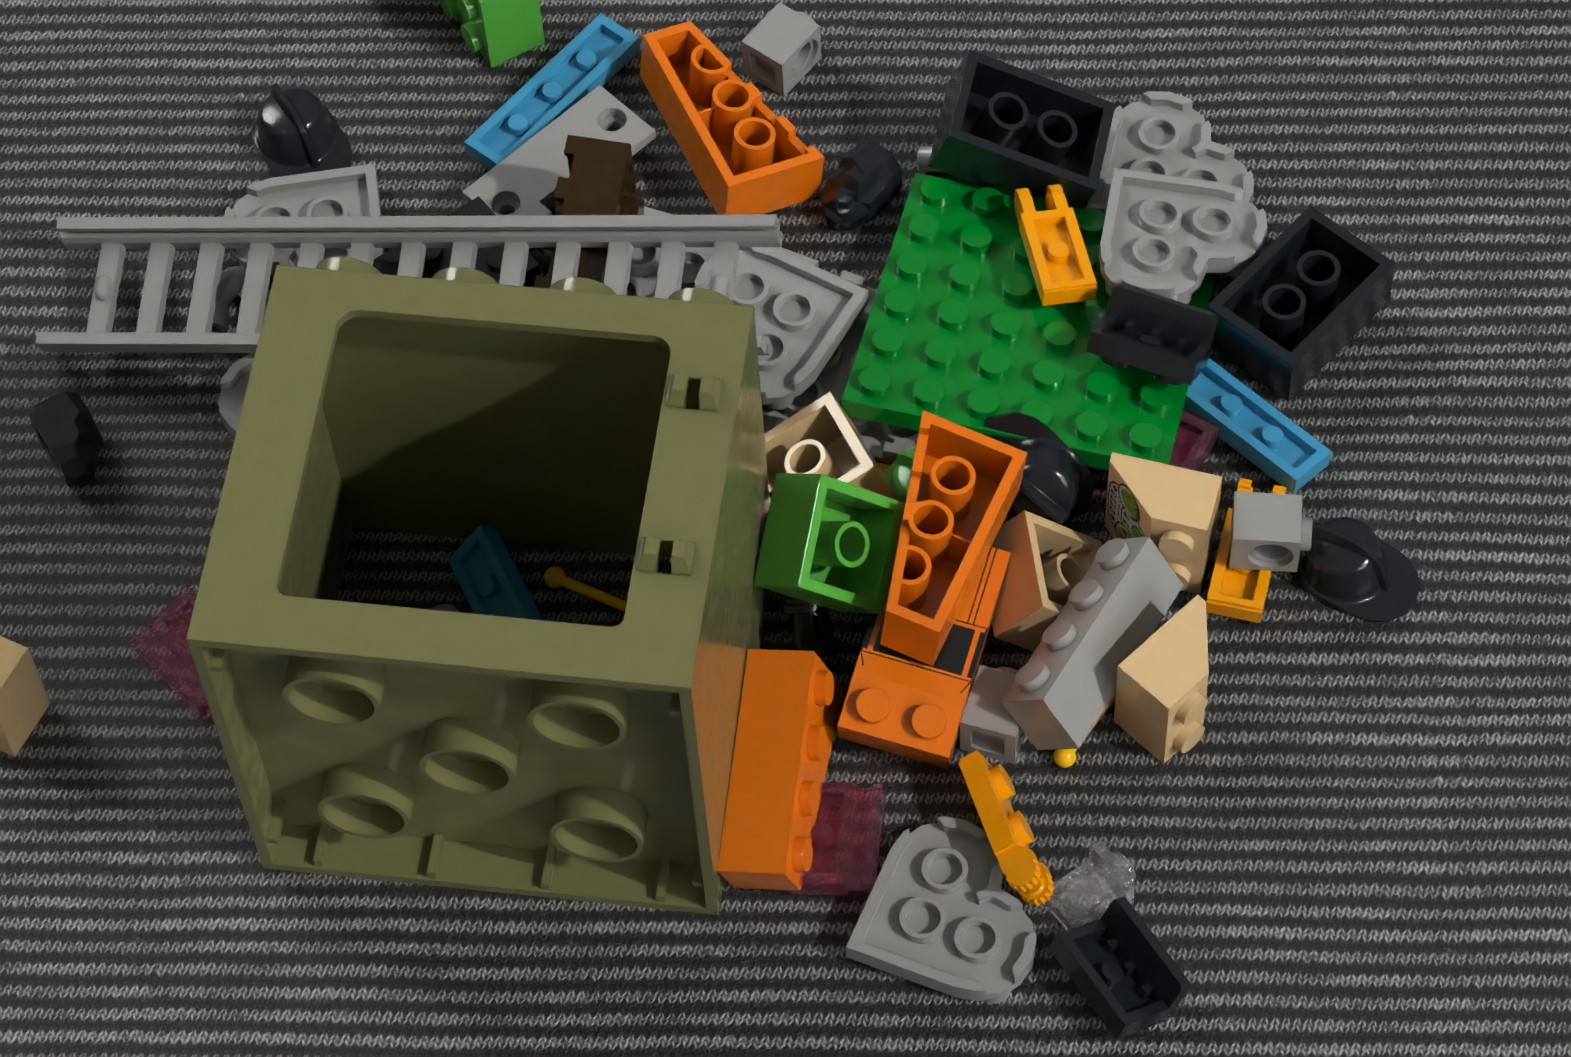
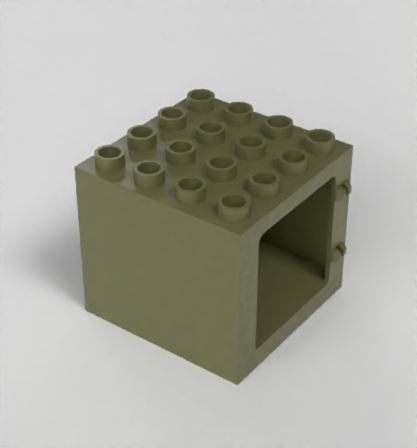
M350 257L327 258L319 262L316 268L276 266L186 638L263 868L719 915L724 877L717 871L747 651L748 649H760L769 594L768 589L753 585L770 507L754 306L735 305L725 295L705 288L680 289L672 293L668 299L617 295L607 285L582 277L558 280L551 285L550 289L498 284L492 277L481 271L466 267L445 268L434 274L432 278L381 274L375 267L364 261ZM479 525L496 527L503 542L635 554L624 619L620 624L613 627L337 601L353 528L467 539ZM660 557L670 558L671 574L658 573Z

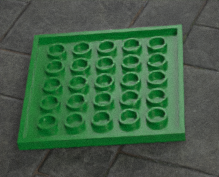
M915 173L841 400V407L850 417L919 431L924 410L981 434L1015 439L1028 438L983 426L986 422L1000 414L1017 412L1030 415L1047 425L1068 448L1081 457L1087 466L1109 471V461L1112 452L1170 465L1190 385L1185 383L1182 385L1166 384L1155 379L1152 372L1133 366L1130 368L1113 367L1104 363L1101 360V356L1086 351L1091 331L1106 315L1110 296L1105 291L1106 281L1100 274L1099 267L1100 242L1106 213L1099 209L1087 208L1086 206L1084 208L1073 207L1097 282L1096 300L1042 306L1019 231L1014 196L1002 194L997 189ZM1033 198L1036 211L1048 210L1045 198ZM1218 273L1205 274L1200 287L1192 293L1188 305L1207 310V305L1211 302Z

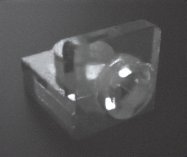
M1099 839L1089 846V860L1053 884L1055 888L1053 890L1054 896L1050 897V901L1045 902V906L1066 930L1101 919L1112 900L1124 896L1133 906L1136 880L1135 871L1121 852L1114 851L1112 853Z

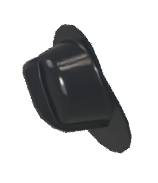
M277 83L272 85L270 96L264 100L258 110L257 118L253 122L251 135L255 147L273 175L281 177L351 167L352 151L348 139L320 99L305 89L286 88L282 90Z
M1017 412L1000 414L984 424L983 427L1028 438L1015 439L983 434L1027 452L1021 486L1010 507V511L1014 516L1025 510L1055 523L1063 524L1070 522L1084 512L1092 500L1094 489L1091 470L1081 457L1068 448L1047 425L1033 416Z
M1349 517L1331 518L1321 524L1315 523L1312 527L1311 550L1300 551L1297 572H1291L1299 587L1311 595L1368 622H1389L1404 616L1415 605L1420 590L1418 573L1410 559L1393 546L1378 539L1371 527L1358 519Z

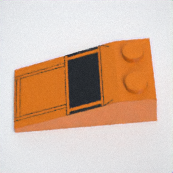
M898 536L883 614H872L837 725L838 738L948 769L959 734L960 721L973 686L1011 552L994 547L990 548L934 665L931 666L880 644L899 542Z

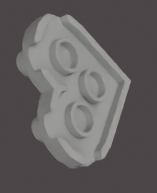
M1148 91L1143 93V100L1129 103L1124 109L1121 106L1115 109L1097 191L1088 201L1087 208L1099 209L1106 213L1114 168L1225 183L1244 190V199L1250 203H1253V173L1251 170L1247 172L1245 165L1234 158L1235 151L1233 149L1211 141V124L1209 120L1205 122L1204 117L1192 108V100L1169 91Z
M375 164L273 177L255 182L246 187L248 194L236 201L232 209L228 206L224 217L382 216ZM229 248L231 255L239 262L240 266H244L246 271L249 248ZM275 248L271 274H275L277 265L297 267L300 248ZM325 248L323 260L331 257H349L350 248ZM376 248L374 259L386 253V249Z
M1114 168L1099 251L1100 274L1106 281V293L1111 296L1112 288L1117 283H1123L1188 304L1192 293L1200 287L1206 273H1225L1226 275L1237 277L1260 255L1266 241L1268 228L1265 210L1262 208L1258 211L1255 205L1245 200L1244 190L1225 183Z
M749 247L747 250H739L732 302L735 305L754 306L756 334L768 336L771 341L770 355H758L762 405L765 404L773 410L785 409L792 404L795 397L800 396L815 382L868 305L869 293L865 288L777 248ZM713 255L701 265L695 279V288L709 289Z
M941 816L937 817V823L921 825L912 832L909 831V828L906 829L893 844L846 945V957L956 998L973 1001L984 1000L988 1003L997 1004L1005 1001L1010 996L1011 991L1021 985L1033 968L1037 935L1031 919L1023 911V904L1020 900L1001 889L1003 872L985 830L965 819Z

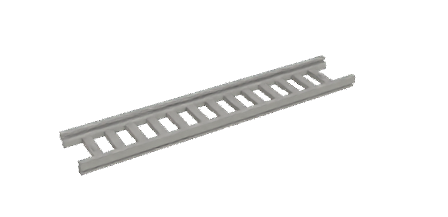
M776 214L58 217L56 229L58 232H61V241L67 249H101L86 332H37L35 344L43 352L255 353L264 319L275 248H300L297 267L316 268L317 264L323 261L325 248H350V258L364 261L372 266L376 248H401L397 275L411 277L423 276L426 248H452L450 267H466L475 269L478 248H504L499 284L523 286L525 283L529 248H556L551 285L558 280L578 276L581 248H608L604 284L610 287L617 295H626L630 279L633 248L661 247L655 298L668 299L672 293L681 289L686 247H714L709 289L719 292L733 301L739 247H782L783 233L780 231L781 223ZM225 248H249L236 333H211L216 306L215 298L217 286L220 282ZM126 249H150L136 332H112ZM175 249H199L186 332H161ZM756 334L758 355H770V339L768 336Z

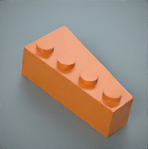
M691 21L643 35L640 77L717 215L766 214L819 197L825 157L813 145L807 147L796 136V127L784 115L777 117L762 102L763 94L751 82H743L732 71L730 60Z
M923 410L880 641L881 645L931 666L934 665L1020 489L1027 452Z
M748 649L717 868V871L734 888L801 891L804 873L809 872L813 859L811 841L844 694L843 686L815 651Z

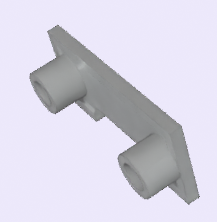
M599 85L462 191L463 199L470 202L479 196L495 215H552V212L543 204L554 197L558 177L569 178L568 159L564 155L568 135L631 144L633 156L656 138V131Z

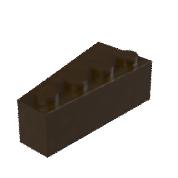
M568 135L564 155L568 159L570 175L569 178L558 177L554 199L557 201L555 215H644V199L637 198L631 144ZM543 248L542 271L547 276L536 275L534 287L550 289L556 248ZM581 248L577 277L596 280L604 284L608 248Z

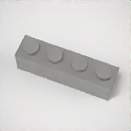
M1150 537L1115 538L1108 540L1098 549L1095 554V560L1081 582L1071 590L1069 600L1054 623L1046 628L1042 635V641L1027 664L1016 673L1015 682L1001 701L1037 750L1080 748L1116 692L1118 665L1153 634L1184 586Z

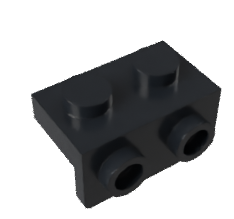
M1117 283L1112 288L1106 315L1091 331L1086 351L1101 356V360L1104 363L1113 367L1130 368L1133 366L1152 372L1155 379L1166 384L1182 385L1185 383L1191 385L1207 365L1219 316L1216 313L1123 283Z
M1124 896L1112 900L1101 919L1057 934L1048 948L1116 1040L1167 1021L1190 988V982L1180 967L1174 962L1148 928L1145 921Z

